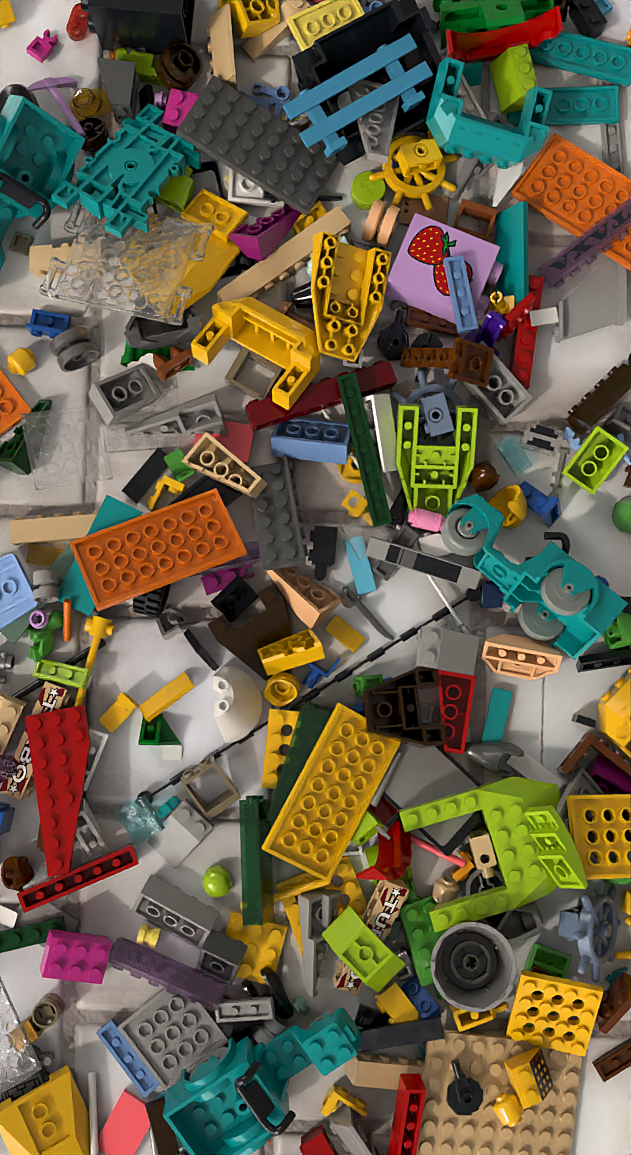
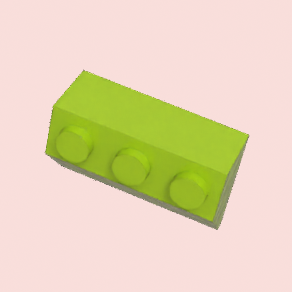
M527 44L508 48L489 64L501 114L522 110L526 92L534 86H538Z
M596 425L564 467L562 474L594 495L628 451L629 447L602 427Z

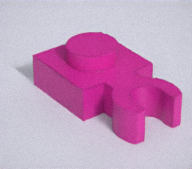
M45 30L42 39L37 36L26 48L27 53L43 63L53 52V46L58 43V36L55 35L53 38H49L50 30Z

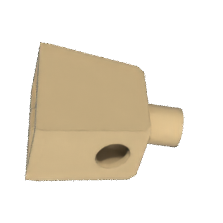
M486 828L471 831L467 837L477 870L481 869L483 878L495 876L493 866L497 865L489 833Z

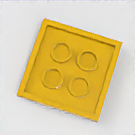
M231 910L225 935L234 940H240L248 946L236 977L268 985L261 975V969L269 967L276 972L288 926L272 921L263 922L261 918L250 915L244 916L243 913Z

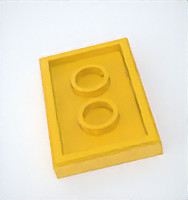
M202 188L181 212V217L228 242L230 240L229 233L240 227L249 217V214L238 206Z

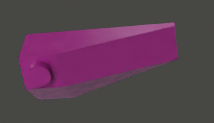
M289 205L271 212V217H260L256 219V223L248 226V224H244L229 233V238L248 258H253L257 261L265 260L268 255L275 251L302 213Z

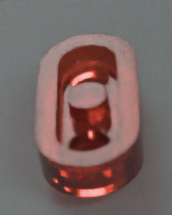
M81 3L76 4L72 8L66 26L68 36L73 41L82 40L88 30L89 12L82 11Z

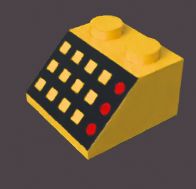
M535 1047L504 1060L503 1062L513 1092L517 1096L522 1108L526 1109L543 1102L554 1085L541 1047Z

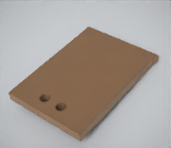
M429 195L433 208L431 211H427L421 198L412 199L403 196L401 199L399 224L410 226L414 214L417 213L447 225L449 197Z

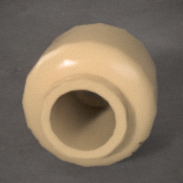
M442 876V878L435 881L432 897L437 902V905L455 900L458 897L460 887L454 878Z

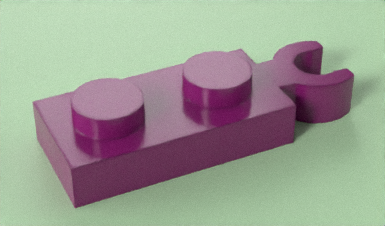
M245 564L240 570L235 565L202 576L201 580L206 595L222 591L238 575L241 578H253L255 576L254 573L246 574V569L252 567L251 564Z

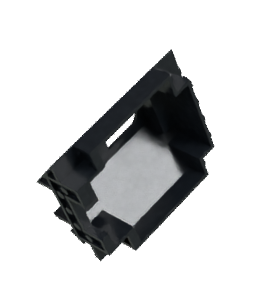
M391 0L315 40L311 47L292 56L300 92L306 88L310 90L374 54L383 44L390 45L410 33L417 48L398 59L401 66L407 72L426 61L433 75L414 86L417 93L422 90L425 99L420 105L405 114L401 108L404 101L400 96L392 140L426 123L439 63L442 61L429 32L434 24L426 6L419 9L415 0ZM384 67L364 78V80L381 84L391 81ZM348 88L320 104L327 117L341 110L337 103L338 97L348 91ZM357 120L336 132L339 138L344 136L348 142L343 150L335 154L344 166L366 154Z

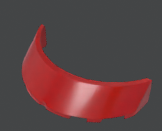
M554 7L524 23L497 30L478 33H460L446 30L447 57L459 59V61L465 64L470 61L482 63L495 60L510 47L527 44L531 50L537 48L543 41L555 39L563 31L560 7Z
M383 796L377 807L369 804L370 810L384 825L398 811ZM399 817L386 832L391 837L389 840L379 832L377 833L379 847L376 863L374 866L357 873L356 879L393 881L406 874L405 870L410 866L412 859V841L410 831H404L401 817Z

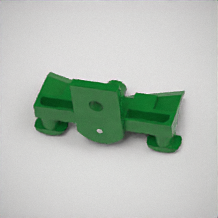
M434 0L433 10L439 12L440 50L447 48L446 30L460 33H478L524 23L551 10L554 6V0H467L463 2L460 0Z

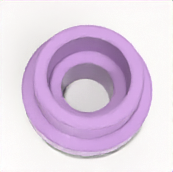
M164 91L156 92L155 107L163 111L164 107L167 106L168 96L165 95Z
M38 609L31 613L29 621L32 627L42 629L47 626L49 616L46 611ZM42 616V621L39 623L38 617Z

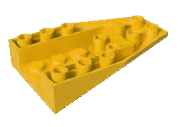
M203 230L120 263L117 267L123 280L133 290L137 288L152 304L155 313L165 323H168L210 292L241 250L231 239L226 242Z
M321 231L313 236L311 295L318 352L355 362L382 310L392 253L375 247L367 251L339 242L340 236Z
M68 1065L51 1073L49 1081L13 1102L11 1098H8L0 1103V1133L11 1155H90L89 1112Z

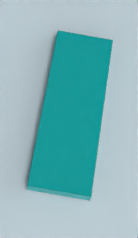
M562 31L557 38L545 40L539 47L532 50L529 49L531 60L534 63L627 87L631 84L630 47Z
M619 85L544 88L553 91L545 126L616 124L620 121ZM522 110L507 113V123L518 127Z
M526 201L519 202L496 215V245L500 247L496 256V262L504 264L496 283V294L499 291L503 297L513 295L515 297V306L529 294L528 202Z
M106 495L87 535L139 517L143 512ZM75 558L59 590V601L64 603V599H71L72 608L91 616L95 609V604Z

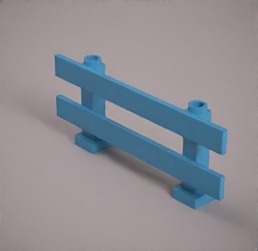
M410 33L390 45L383 44L374 54L310 90L308 88L304 89L298 94V97L282 106L290 120L305 112L308 114L313 126L299 134L306 148L323 140L326 145L324 153L328 159L343 150L348 143L344 136L339 138L336 133L343 127L399 95L404 101L401 106L404 114L421 104L425 99V95L422 90L417 93L414 86L430 78L433 74L426 61L407 72L401 66L398 59L417 48ZM383 67L385 68L391 81L329 117L325 115L320 106L322 102Z

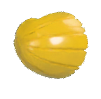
M506 486L494 493V496L487 500V503L493 508L498 509L505 517L501 527L516 529L524 522L527 515V502L520 486Z

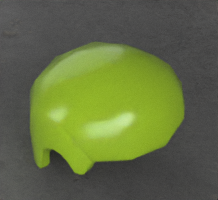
M212 865L206 869L202 878L205 893L212 898H221L229 893L232 887V879L227 868L221 865Z

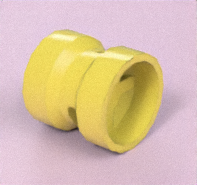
M142 923L136 943L142 945L146 942L149 947L156 948L161 928L149 929L147 924Z

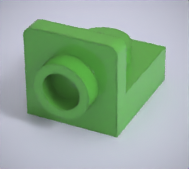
M382 674L354 677L352 686L355 696H363V691L383 683Z

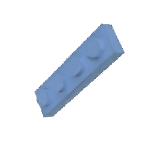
M460 255L444 258L443 264L458 334L475 332L478 330V324L464 257Z
M112 1018L98 1029L96 1034L145 1098L160 1084L118 1030V1024Z

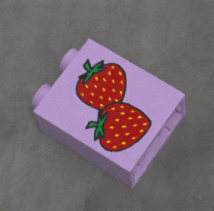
M415 213L388 276L385 296L456 324L443 260L447 257L463 255L475 314L477 318L482 319L490 301V297L481 294L485 283L495 286L504 264L495 261L500 247Z

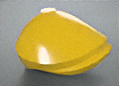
M279 673L268 680L263 694L272 705L282 707L299 696L301 686L295 676L288 673Z

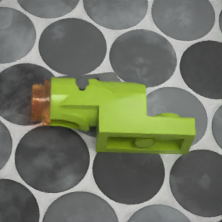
M118 47L110 49L109 59L136 63L139 82L164 86L156 75L154 54L147 53L145 48Z

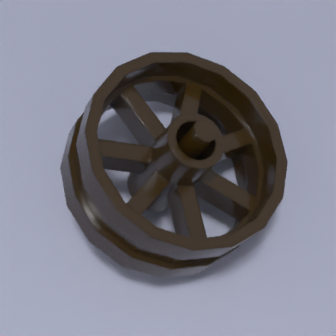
M91 116L79 121V124L86 133L84 137L86 140L81 148L82 150L88 152L97 151L107 143V138L110 139L106 124L100 117Z

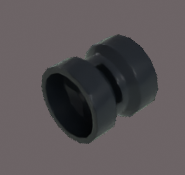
M242 251L239 253L240 258L236 262V266L239 269L247 271L255 265L253 258H248Z

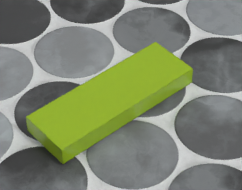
M42 659L36 664L32 676L86 690L92 671Z

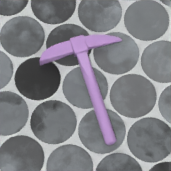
M50 77L37 81L27 88L28 91L43 89L51 91L76 133L85 137V131L57 89L77 87V80L70 77Z

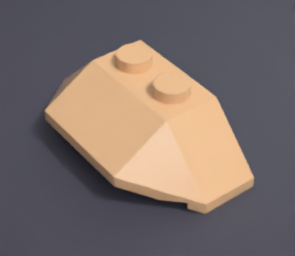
M505 633L486 639L481 654L482 660L487 663L494 673L528 680H536L551 673H557L563 657L560 652L541 640Z

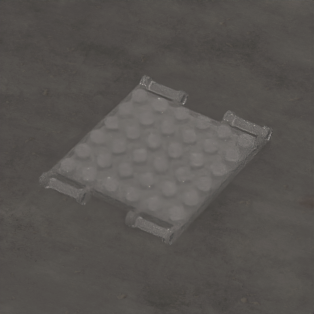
M77 200L74 203L69 220L65 222L63 227L68 233L76 234L66 261H61L57 257L50 259V267L44 283L39 287V293L56 299L168 324L182 325V316L193 290L188 286L180 287L189 259L196 261L204 260V251L209 236L213 234L214 226L210 223L200 224L148 212L149 231L147 233L131 226L126 234L120 238L105 230L104 224L108 221V218L103 216L102 219H98L88 210H85L80 226L75 225L81 208H85ZM198 233H202L197 249L193 250ZM59 269L62 272L54 289L51 288V285ZM181 296L175 314L171 315L176 297Z

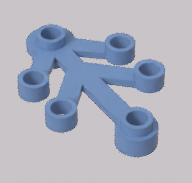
M254 83L252 86L253 95L261 96L264 94L270 96L266 100L248 95L244 91H239L267 110L275 105L273 114L280 117L282 106L291 101V91L286 86L272 89L262 86L261 83Z

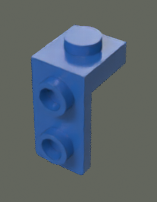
M417 976L412 977L401 986V990L416 1008L421 1018L439 1015L442 1017L441 1014L445 1011L434 1001L426 988L420 985Z

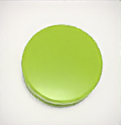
M362 172L352 181L351 199L360 209L371 210L375 199L384 200L386 190L384 180H369V175L375 172Z

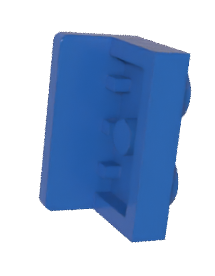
M33 309L30 324L26 323V328L33 336L42 337V335L53 339L60 333L69 330L71 317L70 315Z

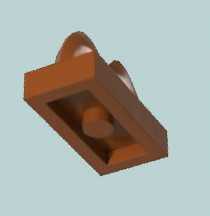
M171 346L170 356L172 359L170 360L162 355L153 354V363L158 371V378L162 382L193 363L192 351L189 348L184 350Z

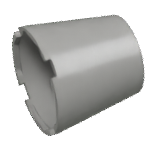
M479 922L460 923L443 933L435 944L431 957L432 978L442 997L456 1008L470 1012H483L493 1009L508 997L514 986L517 965L513 949L507 939L493 927ZM468 956H470L471 959L475 957V960L473 961L474 965L472 967H470L469 964L467 966L465 965V963L467 962L466 958Z

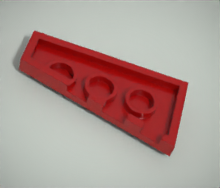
M531 292L504 316L507 324L497 343L502 338L506 340L533 308L531 304L536 297Z

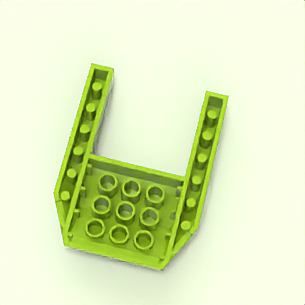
M511 776L399 810L405 832L481 810L503 878L504 885L428 907L435 932L449 929L460 923L472 922L516 909L550 894L558 887L537 857L541 849L530 835L535 828L523 813L528 807L553 805L556 809L561 799L557 784Z

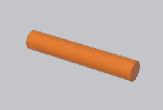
M64 599L63 640L66 642L71 640V599Z

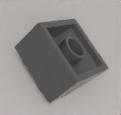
M212 929L201 949L196 969L232 986L248 946L240 940H234L223 932Z

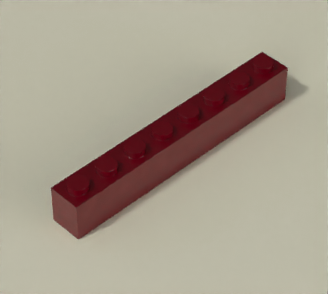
M380 360L375 362L373 366H362V368H357L353 372L348 373V371L337 375L339 377L356 372L361 397L391 389L397 383L390 360L385 362ZM325 377L315 384L310 382L290 410L274 403L272 394L268 395L266 399L260 401L255 399L248 402L245 412L252 432L343 404L337 377Z

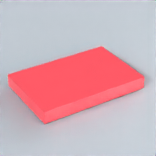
M225 421L228 435L211 434V436L240 461L248 464L254 436L251 426ZM204 434L195 435L194 445Z
M125 1089L98 1136V1149L107 1155H135L150 1127L145 1107L147 1102Z

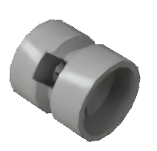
M54 570L33 572V585L36 586L33 589V601L39 603L59 601V588L56 587L59 585V573Z
M276 1015L274 1019L263 1021L264 1026L259 1027L254 1034V1039L258 1043L263 1042L266 1045L273 1038L289 1029L290 1024L285 1019Z

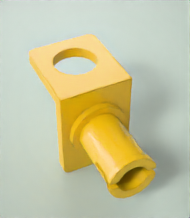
M497 291V294L493 292L490 296L489 312L493 310L495 313L498 312L503 316L507 315L515 307V297L513 295L503 297L501 292Z
M351 490L341 505L349 511V516L360 517L368 525H373L369 509L366 508L368 505L367 500L355 490ZM351 497H356L358 501L352 508L349 505V500Z

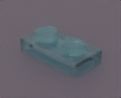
M512 434L495 444V447L515 476L533 465Z

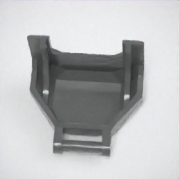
M137 290L140 303L136 306L125 327L124 335L129 347L153 351L164 347L186 344L195 338L204 326L200 311L192 305L168 323H165L155 313L152 304L146 301V297Z

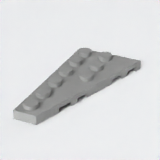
M362 79L348 88L351 102H355L384 84ZM400 95L357 119L366 156L369 160L387 164Z

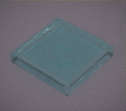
M145 794L116 812L135 846L165 829Z

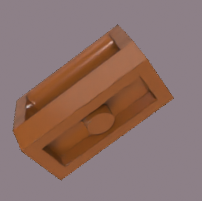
M462 198L453 228L488 241L498 210ZM461 214L489 223L486 235L457 226Z

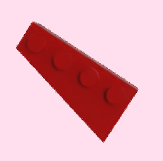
M437 670L442 725L444 724L446 737L444 751L464 754L476 676Z

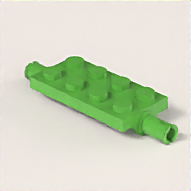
M411 879L407 883L405 882L409 889L406 903L400 908L399 918L420 985L424 987L431 983L434 984L431 973L432 952L438 939L446 930L435 932L428 907L437 905V902L433 899L432 894L425 897L418 896L414 880ZM434 984L437 998L444 999Z

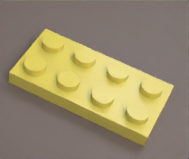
M325 0L288 17L286 22L301 51H304L311 47L315 40L359 18L365 13L358 0Z

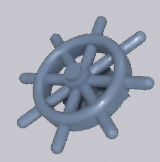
M420 369L417 371L420 388L412 392L408 398L394 391L390 393V398L398 403H414L417 398L423 395L424 398L420 400L421 404H418L419 414L423 416L419 417L418 426L423 424V429L419 436H417V444L451 445L454 437V424H452L450 416L455 415L456 405H473L480 408L481 402L474 401L463 404L461 398L453 391L458 380L450 378L447 386L438 384L428 385L425 372ZM448 398L453 402L455 407L448 409L446 403ZM395 424V432H397V424ZM452 432L449 437L443 440L442 434ZM429 434L430 438L435 436L436 442L426 441L425 439Z
M604 879L601 882H596L595 893L589 896L587 894L581 895L583 907L575 906L561 910L559 918V936L566 937L568 941H578L579 953L582 957L577 969L578 972L584 974L588 964H592L591 978L593 982H599L600 965L606 961H614L612 952L616 943L618 926L621 924V921L618 919L616 905L613 901L617 888L611 886L607 895L604 894Z

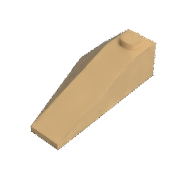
M279 0L280 22L259 36L248 38L242 46V49L253 62L292 33L286 22L287 18L310 8L309 3L306 0Z

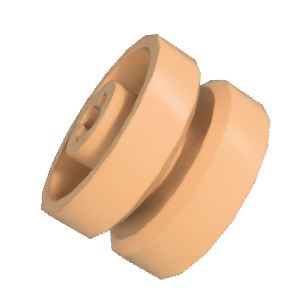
M375 199L365 223L362 240L371 243L378 232L377 245L387 248L395 233L401 208L391 205L384 215L385 202Z

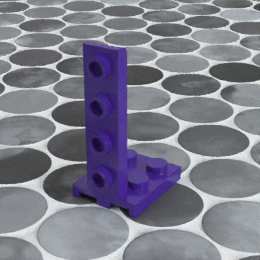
M491 310L486 316L479 332H469L463 339L478 344L483 341L488 347L494 348L507 322H505V318L500 313H495ZM496 349L494 350V354L498 357L500 352Z

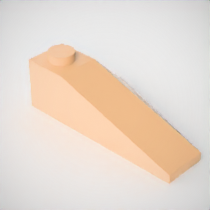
M293 566L267 571L296 615L311 629L322 623L341 603V598L324 584L322 586L312 581V577L309 575L304 577Z

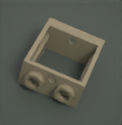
M243 346L226 374L225 381L232 387L260 401L272 394V388L283 375V368ZM248 359L275 373L263 395L236 381Z
M214 756L204 758L193 770L188 769L183 773V777H181L182 786L208 820L241 799L239 790ZM211 767H214L229 787V790L206 804L190 782Z

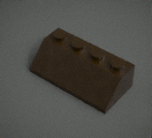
M624 363L618 368L614 366L607 373L609 377L605 381L601 379L594 386L596 390L592 394L588 392L580 399L583 403L579 407L575 404L567 412L569 416L565 420L580 435L592 427L631 388V366Z

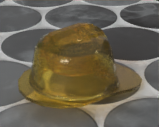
M80 88L74 93L70 103L72 113L79 120L91 116L100 117L112 110L106 90L103 89L90 90L88 88Z

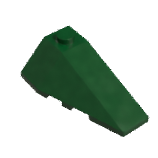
M50 399L39 400L31 409L33 413L25 418L26 422L19 428H15L13 431L15 435L9 442L5 440L1 445L0 466L18 475H29L34 470L52 406Z

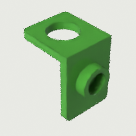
M177 449L164 456L165 462L178 482L195 473L192 468L182 462L185 456L181 449Z

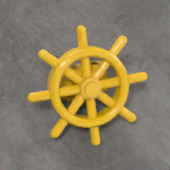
M430 129L425 138L405 136L403 134L391 143L387 164L382 163V171L371 173L369 180L385 179L389 187L396 192L392 205L398 206L403 196L412 199L421 198L425 209L431 211L433 206L429 195L434 193L439 186L450 192H455L457 189L456 185L443 179L446 169L445 164L456 161L457 155L443 156ZM391 160L398 163L400 167L392 168ZM434 169H435V170H436V175L433 174L432 172H430V170H434ZM403 174V176H404L403 181H401V180L397 177V175ZM421 176L432 182L424 185ZM411 179H414L416 186L409 185Z

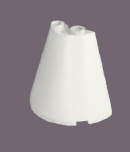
M222 666L213 675V691L219 693V700L214 703V718L225 743H232L246 737L257 725L261 717L263 701L257 683L249 674L236 667Z

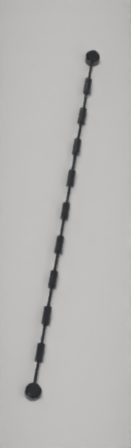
M477 587L476 590L468 588L465 593L466 597L451 607L455 608L466 600L470 602L478 601L482 596L480 588ZM447 607L432 615V619L416 629L415 627L409 629L399 636L400 639L384 649L382 647L369 654L366 660L351 669H345L334 676V680L318 690L315 688L302 696V700L286 710L290 711L302 702H309L320 695L319 692L336 681L338 683L352 675V671L368 661L373 662L386 654L385 651L400 641L405 642L418 634L417 631L422 626H426L432 621L437 622L450 614ZM268 721L252 730L241 740L231 743L220 751L217 749L206 757L214 756L215 759L221 757L222 752L237 743L241 744L253 737L254 732L266 726ZM185 770L169 779V783L153 793L142 791L137 796L138 804L141 807L150 806L154 800L153 795L171 784L174 786L179 783Z

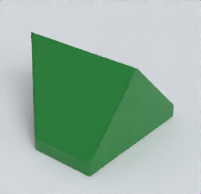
M159 714L150 722L145 720L143 716L138 741L139 745L181 744L164 719L163 714Z

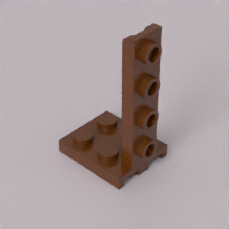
M455 338L453 348H404L400 366L404 368L449 369L448 378L487 388L495 349L463 338Z
M591 732L583 735L556 769L562 775L572 774L579 766L577 761L580 758H585L591 751L590 746L631 778V764L629 765L624 761L625 757L617 750L614 752L608 748L609 744L600 737L596 739V736Z
M533 966L530 969L531 972L553 976L537 966ZM625 972L616 977L612 985L603 991L595 1022L599 1025V1031L607 1034L631 1008V977ZM555 995L553 998H554V999H561L562 996H561V995ZM576 999L573 1002L576 1004H580L583 1001L580 999Z

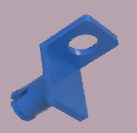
M338 656L329 671L315 662L307 663L311 670L302 683L306 686L312 680L308 688L313 689L321 675L326 678L329 677L341 657Z

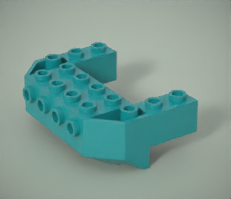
M446 57L439 63L426 124L440 148H443L447 153H460L462 157L467 159H480L479 162L483 164H496L497 168L508 169L541 148L550 128L545 126L553 91L538 86L528 90L519 125L513 128L462 112L464 100L457 98L465 63Z

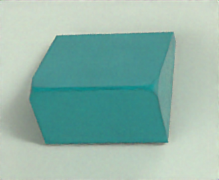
M481 62L464 65L462 74L469 87L481 84Z

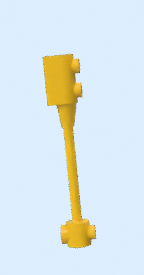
M95 615L87 618L85 631L93 635V640L85 669L92 671L101 638L107 639L108 635H113L115 625L111 624L112 620ZM78 689L74 707L83 704L86 690Z

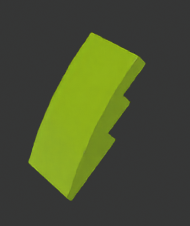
M554 806L528 807L523 813L535 828L530 835L541 849L537 855L539 860L559 888L586 889L588 883L576 846Z

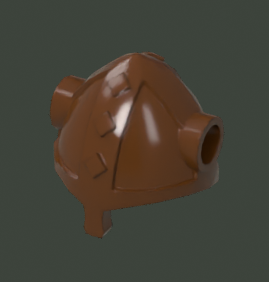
M489 461L478 462L474 464L473 470H471L468 477V482L475 492H485L497 485L500 475L497 474L495 467Z
M10 856L3 862L1 879L7 889L20 891L23 889V886L34 878L35 872L28 863V857Z

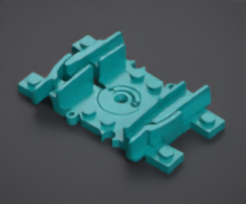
M149 103L136 115V120L128 117L122 121L123 128L120 131L114 132L116 140L107 138V143L95 153L94 159L91 156L84 158L85 165L76 171V186L63 179L61 186L51 195L53 202L67 210L77 200L80 201L86 210L98 219H102L103 216L108 218V221L104 224L105 230L120 238L126 234L131 226L147 233L149 231L147 207L154 204L153 197L151 196L160 197V191L170 180L169 175L172 177L183 176L184 168L187 165L199 169L201 167V154L194 151L196 146L180 136L157 126L164 117V111ZM116 186H118V191H119V192H118V194L115 196V190H114V188H115Z

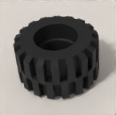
M171 584L134 597V612L158 618L165 608Z

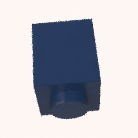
M485 581V584L480 585L482 592L480 608H502V591L499 590L500 587L493 581Z

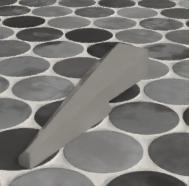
M487 112L486 119L515 128L513 125L508 124L498 113ZM466 158L454 182L457 189L455 192H450L448 197L453 201H457V197L464 190H468L471 187L470 184L475 179L483 176L494 164H483L479 162L480 159Z
M215 393L125 428L127 437H131V435L150 437V435L159 434L162 437L191 436L192 434H205V432L210 435H228L223 412Z
M314 889L298 895L307 995L311 997L318 995L316 986L318 978H322L323 974L320 969L322 961L327 958L329 944L321 933L332 923L333 916L337 915L338 909L335 907L338 897L342 896V891Z

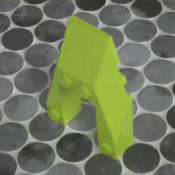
M398 403L396 464L409 511L419 508L441 513L442 516L446 517L451 506L460 499L471 470L474 467L478 408L476 406L456 405L453 446L417 444L419 405L414 403Z

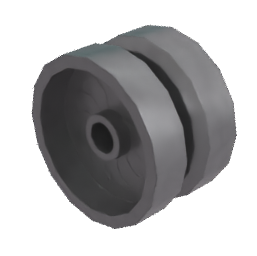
M75 327L66 330L53 338L49 345L53 355L58 357L57 363L63 372L79 370L91 364L99 356V351L96 345L91 342L92 338L85 327Z

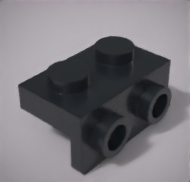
M238 575L210 602L232 623L259 596Z

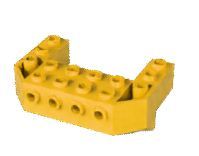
M251 296L214 304L212 306L213 317L191 342L193 357L209 366L230 339L286 370L272 388V400L281 407L290 410L320 370L321 353L318 352L315 331Z
M630 667L627 670L628 674L624 678L620 677L614 683L615 687L611 691H606L600 699L602 701L598 704V730L631 764Z

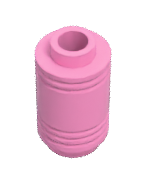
M414 508L408 515L410 526L433 532L441 531L445 521V516H442L441 513Z

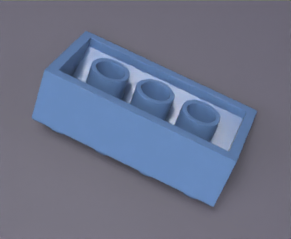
M299 417L276 424L271 435L272 456L283 458V456L287 455V458L347 465L352 443L348 423Z

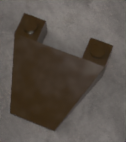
M274 584L257 593L267 610L236 630L233 629L224 614L207 624L221 645L264 680L272 677V675L267 676L257 650L292 635L284 600Z
M417 667L363 691L367 732L418 748L446 745L444 724L422 726L418 694L419 689H431L439 685L437 669Z

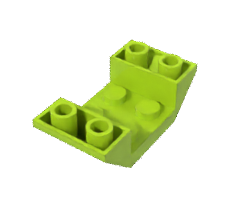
M350 905L321 933L336 955L367 986L377 993L406 964L392 948L390 949L365 924L364 919Z

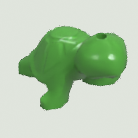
M59 610L52 611L46 627L42 629L34 627L27 629V633L30 639H33L34 645L30 647L28 657L29 659H34V663H39L54 649V631L63 626V614Z

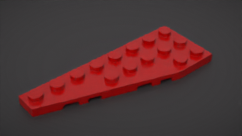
M85 705L25 717L48 877L70 873L75 834H77V822L80 815L85 785L84 780L88 767L87 761L91 748Z

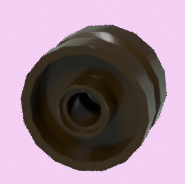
M175 40L170 42L155 63V71L160 82L168 90L173 88L187 92L203 72V62L198 52L191 45Z

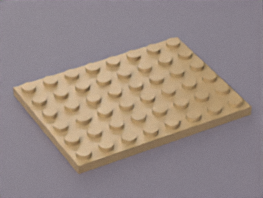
M444 1030V1039L427 1041L422 1080L427 1090L416 1155H571L582 1056L541 1047L554 1086L543 1102L524 1109L523 1120L520 1123L509 1127V1125H503L494 1111V1104L497 1102L496 1097L503 1092H506L507 1095L514 1094L503 1061L538 1046L531 1045L523 1040L514 1041L512 1038H506L505 1036ZM455 1059L459 1060L462 1072L466 1078L471 1077L478 1081L481 1089H483V1102L479 1106V1110L473 1112L472 1115H457L446 1102L447 1087L454 1080L455 1076L451 1061Z

